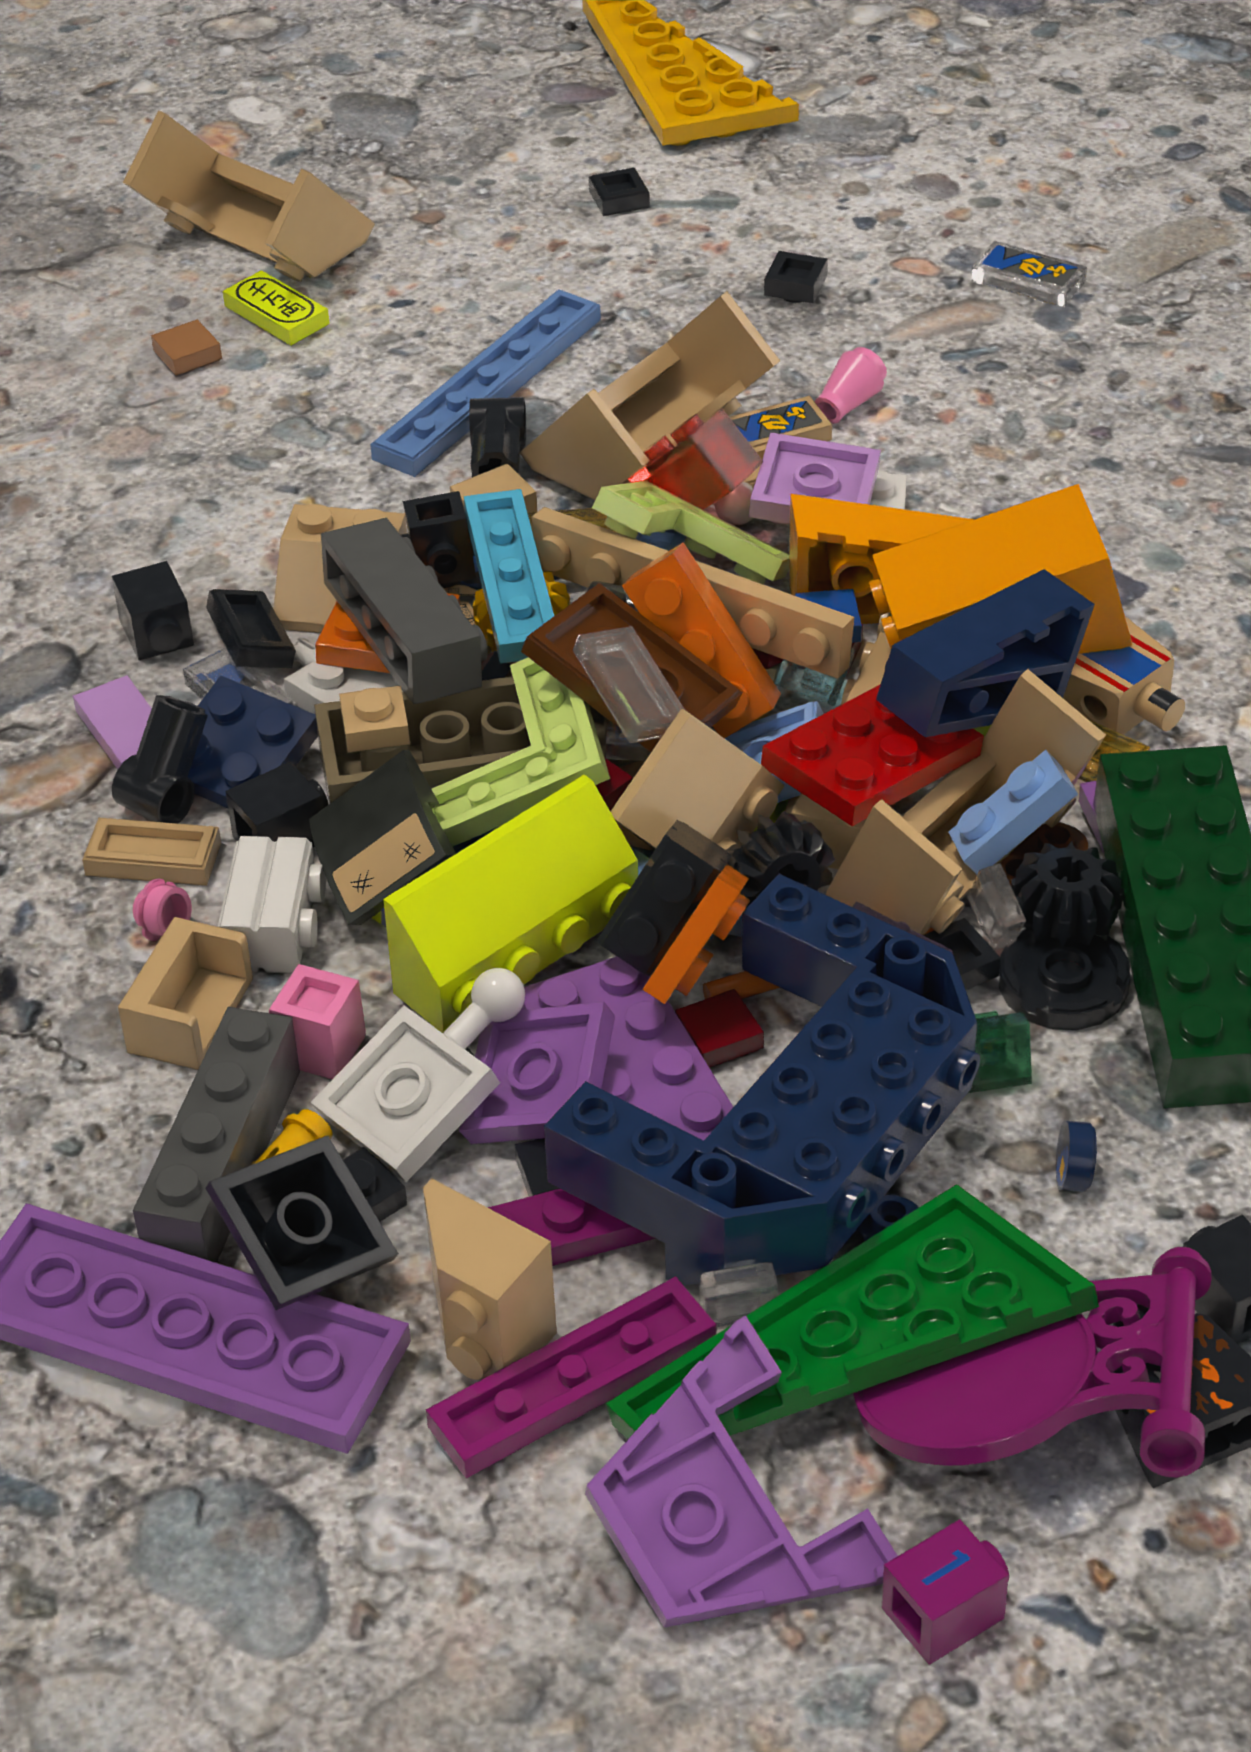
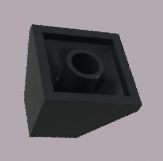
M328 1135L209 1181L205 1188L275 1310L389 1263L398 1255L397 1250Z

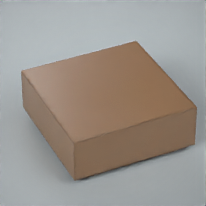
M198 319L151 335L153 351L175 375L186 373L222 359L220 343Z

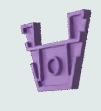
M746 1316L734 1322L725 1332L719 1344L703 1361L700 1360L683 1378L679 1388L654 1415L651 1414L586 1485L585 1495L664 1628L882 1585L884 1564L898 1556L868 1508L803 1546L796 1544L718 1418V1415L778 1383L782 1373Z

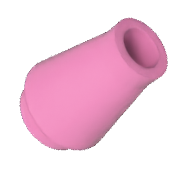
M857 347L853 351L844 352L840 356L822 393L815 400L817 406L831 423H838L846 414L883 389L884 379L887 375L884 362L876 353L864 347Z

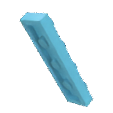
M516 489L464 496V508L500 664L521 661L527 658L521 652L527 636L554 617L522 490Z

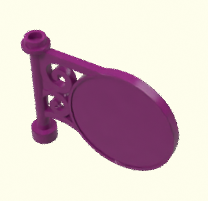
M1174 1247L1167 1250L1154 1262L1151 1275L1090 1281L1096 1287L1099 1307L1092 1309L1087 1319L1081 1313L853 1393L861 1422L868 1434L878 1444L893 1454L920 1463L958 1466L980 1464L1018 1454L1044 1442L1068 1424L1090 1415L1120 1409L1157 1410L1146 1417L1141 1427L1140 1457L1143 1463L1154 1473L1165 1477L1190 1475L1202 1465L1205 1450L1204 1426L1195 1415L1190 1413L1195 1300L1203 1297L1210 1289L1212 1279L1211 1268L1197 1251L1188 1247ZM1136 1304L1149 1308L1142 1319H1140ZM1119 1320L1123 1321L1124 1326L1115 1327L1110 1325ZM1145 1363L1161 1367L1160 1383L1149 1382ZM1122 1366L1124 1373H1113Z

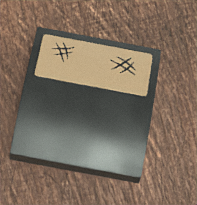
M410 750L399 752L309 819L311 834L319 861L348 925L364 924L384 908V898L456 854L432 811V808L437 806L439 802Z

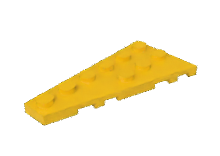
M582 0V9L662 146H681L690 143L692 140L713 136L730 137L741 131L799 121V103L790 97L782 99V101L773 95L772 85L763 79L753 82L743 75V66L702 38L699 37L691 40L685 36V27L675 20L666 23L657 17V8L646 0Z

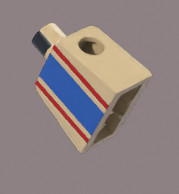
M1126 616L1133 645L1123 649L1078 654L1063 697L1065 701L1105 733V737L1110 739L1120 738L1143 720H1147L1163 731H1169L1176 726L1185 710V701L1171 693L1175 661L1172 653Z

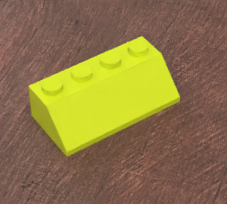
M586 775L580 776L383 899L393 994L443 1033L472 1003V986L480 974L492 968H504L515 973L523 985L528 983L538 972L564 955L575 952L584 942L601 932L637 879L638 859L593 780Z

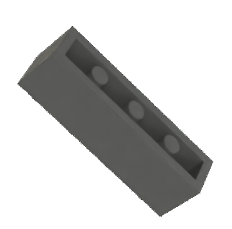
M387 517L321 533L324 584L399 686L401 685L402 690L413 705L482 687L481 662L486 661L488 655L484 634L479 626H472L464 616L457 598L454 595H448L441 587L433 568L430 565L425 566L418 558L408 537H402Z
M227 1007L133 1208L139 1239L215 1263L218 1262L229 1237L230 1230L205 1188L209 1181L250 1166L267 1149L300 1074L292 1017Z

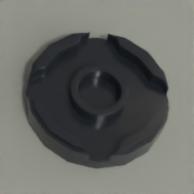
M1025 928L1017 934L1016 941L1009 947L1006 945L1000 954L999 990L1008 1007L1026 1021L1049 1029L1080 1030L1101 1025L1120 1011L1129 994L1130 960L1121 945L1109 935H1107V941L1094 935L1089 946L1082 944L1076 939L1068 940L1062 948L1059 940L1052 937L1036 941L1034 930Z

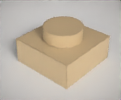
M401 685L339 693L348 753L410 744Z

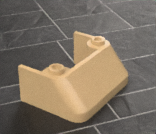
M159 110L123 181L125 185L167 213L164 222L188 235L191 234L193 228H196L276 263L274 266L275 270L298 282L302 281L304 275L311 278L317 277L366 243L375 225L372 220L309 171L301 169L294 184L219 154L169 115Z
M726 291L667 343L600 392H597L595 388L589 391L520 452V455L533 471L596 500L602 486L639 482L634 476L636 473L708 418L716 421L730 416L742 406L736 397L779 363L780 360L728 291Z
M1027 669L1020 675L983 738L981 755L949 773L903 816H900L882 799L873 806L825 895L908 933L923 935L930 928H933L938 934L942 933L963 910L965 904L961 899L1015 849L1013 848L979 877L963 862L948 832L958 824L962 814L971 806L983 803L1007 782L1010 774L1018 766L1025 762L1033 761L1044 750H1047L1058 761L1074 786L1106 734ZM1074 797L1045 823L1051 828L1054 827L1071 809L1076 798Z

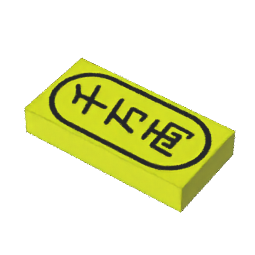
M262 270L222 291L225 307L289 345L299 342L329 324L328 309Z

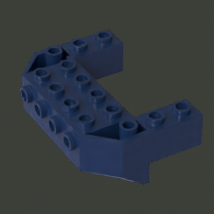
M778 874L742 913V970L820 1006L819 1011L705 1140L585 1081L544 1125L548 1182L665 1243L666 1280L676 1276L683 1285L726 1284L825 1267L972 1088L973 1080L980 1065V1055L975 1052L977 1020L952 952Z

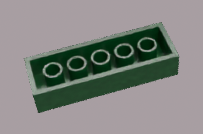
M1223 745L1100 754L1093 806L1105 859L1116 861V871L1119 875L1118 877L1122 879L1121 888L1124 889L1122 909L1118 910V916L1128 959L1130 960V968L1163 1109L1250 1103L1251 832L1228 747Z

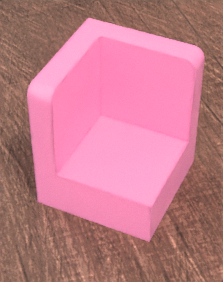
M298 964L269 1008L270 1014L292 1017L300 1070L325 1078L333 1079L351 1061L366 1035L359 980Z

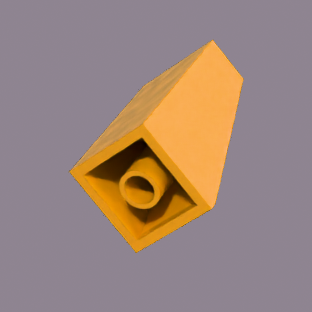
M1079 484L872 555L880 578L869 581V585L879 615L889 612L892 614V616L881 619L890 649H892L893 644L1043 569L1095 604L1078 654L1123 649L1133 645L1109 556Z

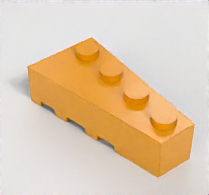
M790 493V593L795 596V593L854 589L861 624L879 623L881 615H879L869 585V581L880 578L872 555L974 519Z

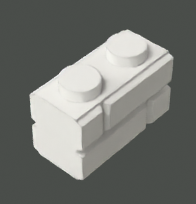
M240 836L239 840L236 841L218 927L242 932L246 935L252 972H258L259 968H263L267 973H293L297 965L301 964L304 947L314 948L316 945L317 912L316 909H311L312 902L324 901L326 876L322 869V864H315L312 842H309L307 838L278 837L277 841L274 842L269 837Z

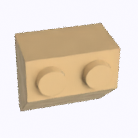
M294 504L280 539L273 607L285 630L321 633L337 601L324 584L321 533L387 517L400 534L407 533L405 513L384 512L378 509L361 510L327 507L321 504Z
M681 709L610 812L618 823L654 850L667 831L679 820L726 851L741 848L742 843L738 840L737 830L747 831L751 834L758 825L759 815L764 817L772 815L778 802V795L785 785L757 761L693 715Z
M431 1178L423 1187L433 1281L446 1356L463 1375L474 1380L484 1379L546 1346L557 1334L551 1241Z

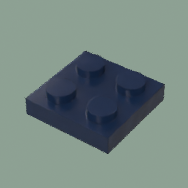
M220 675L198 704L199 707L206 710L205 713L208 717L188 778L194 784L196 795L228 808L226 790L290 761L295 767L318 737L316 716L311 712Z

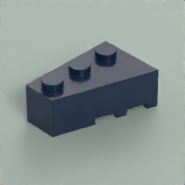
M1043 569L893 644L885 664V672L876 700L922 736L930 737L992 725L1020 675L1027 669L1063 698L1095 604Z

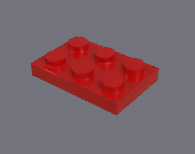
M880 685L763 745L761 765L770 773L853 827L867 819L873 806L881 799L891 806L981 755L984 735L975 729H968L924 737L876 700Z

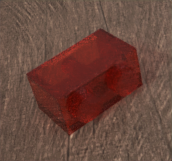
M721 408L704 421H702L697 413L691 416L670 434L674 439L673 442H670L666 435L656 440L643 451L650 461L630 476L628 480L631 483L648 481L704 510L737 488L763 463V460L723 408Z

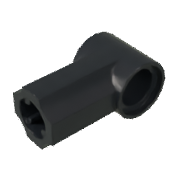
M525 397L470 398L469 429L472 447L470 464L472 477L505 464L510 465L519 474L520 446H526Z
M156 695L137 754L126 759L114 776L111 789L112 797L116 803L153 822L179 824L185 818L195 796L194 784L188 778V774L208 717L205 709L191 702L182 701L171 696Z

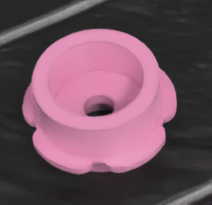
M160 878L147 883L144 889L138 893L133 903V917L136 924L142 927V935L150 941H157L163 936L174 917L186 920L191 918L192 906L188 893L184 889L177 887L173 882L165 883Z

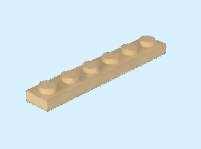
M543 507L532 516L531 529L542 571L552 572L554 576L587 588L593 581L623 585L635 572L668 552L665 549ZM696 561L751 648L836 679L849 668L854 626L853 616Z

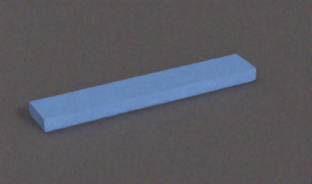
M558 289L370 444L372 460L416 477L470 431V398H509L601 320L600 304Z

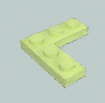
M648 481L602 486L592 506L594 510L607 516L604 524L617 533L636 539L638 533L651 536L655 532L665 533L666 530L673 529L687 537L684 544L689 549L712 559L719 553L737 562L733 569L736 573L763 585L767 579L776 581L785 578L789 570V554Z
M529 657L511 664L510 668L531 746L432 788L439 802L437 806L432 808V811L452 847L502 826L582 775H586L593 780L595 785L610 779L589 704Z

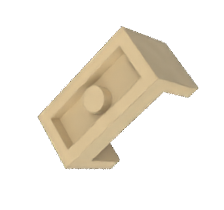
M174 917L118 1006L127 1053L198 1070L227 1007L236 1008L253 980L246 935L242 932Z

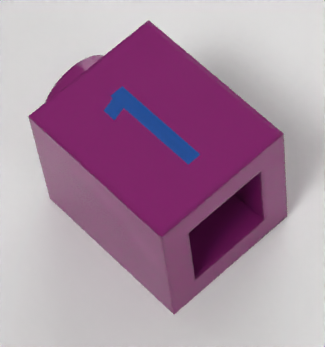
M959 1519L884 1564L882 1610L928 1665L1005 1619L1009 1570L996 1547L986 1540L980 1542Z

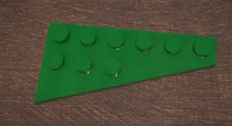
M956 1184L746 1315L782 1373L778 1383L718 1415V1418L729 1436L1098 1308L1096 1287L1088 1279ZM732 1325L607 1402L606 1406L612 1425L624 1437L629 1439L651 1414L654 1415L679 1388L683 1378L700 1360L703 1361L719 1344L725 1332Z

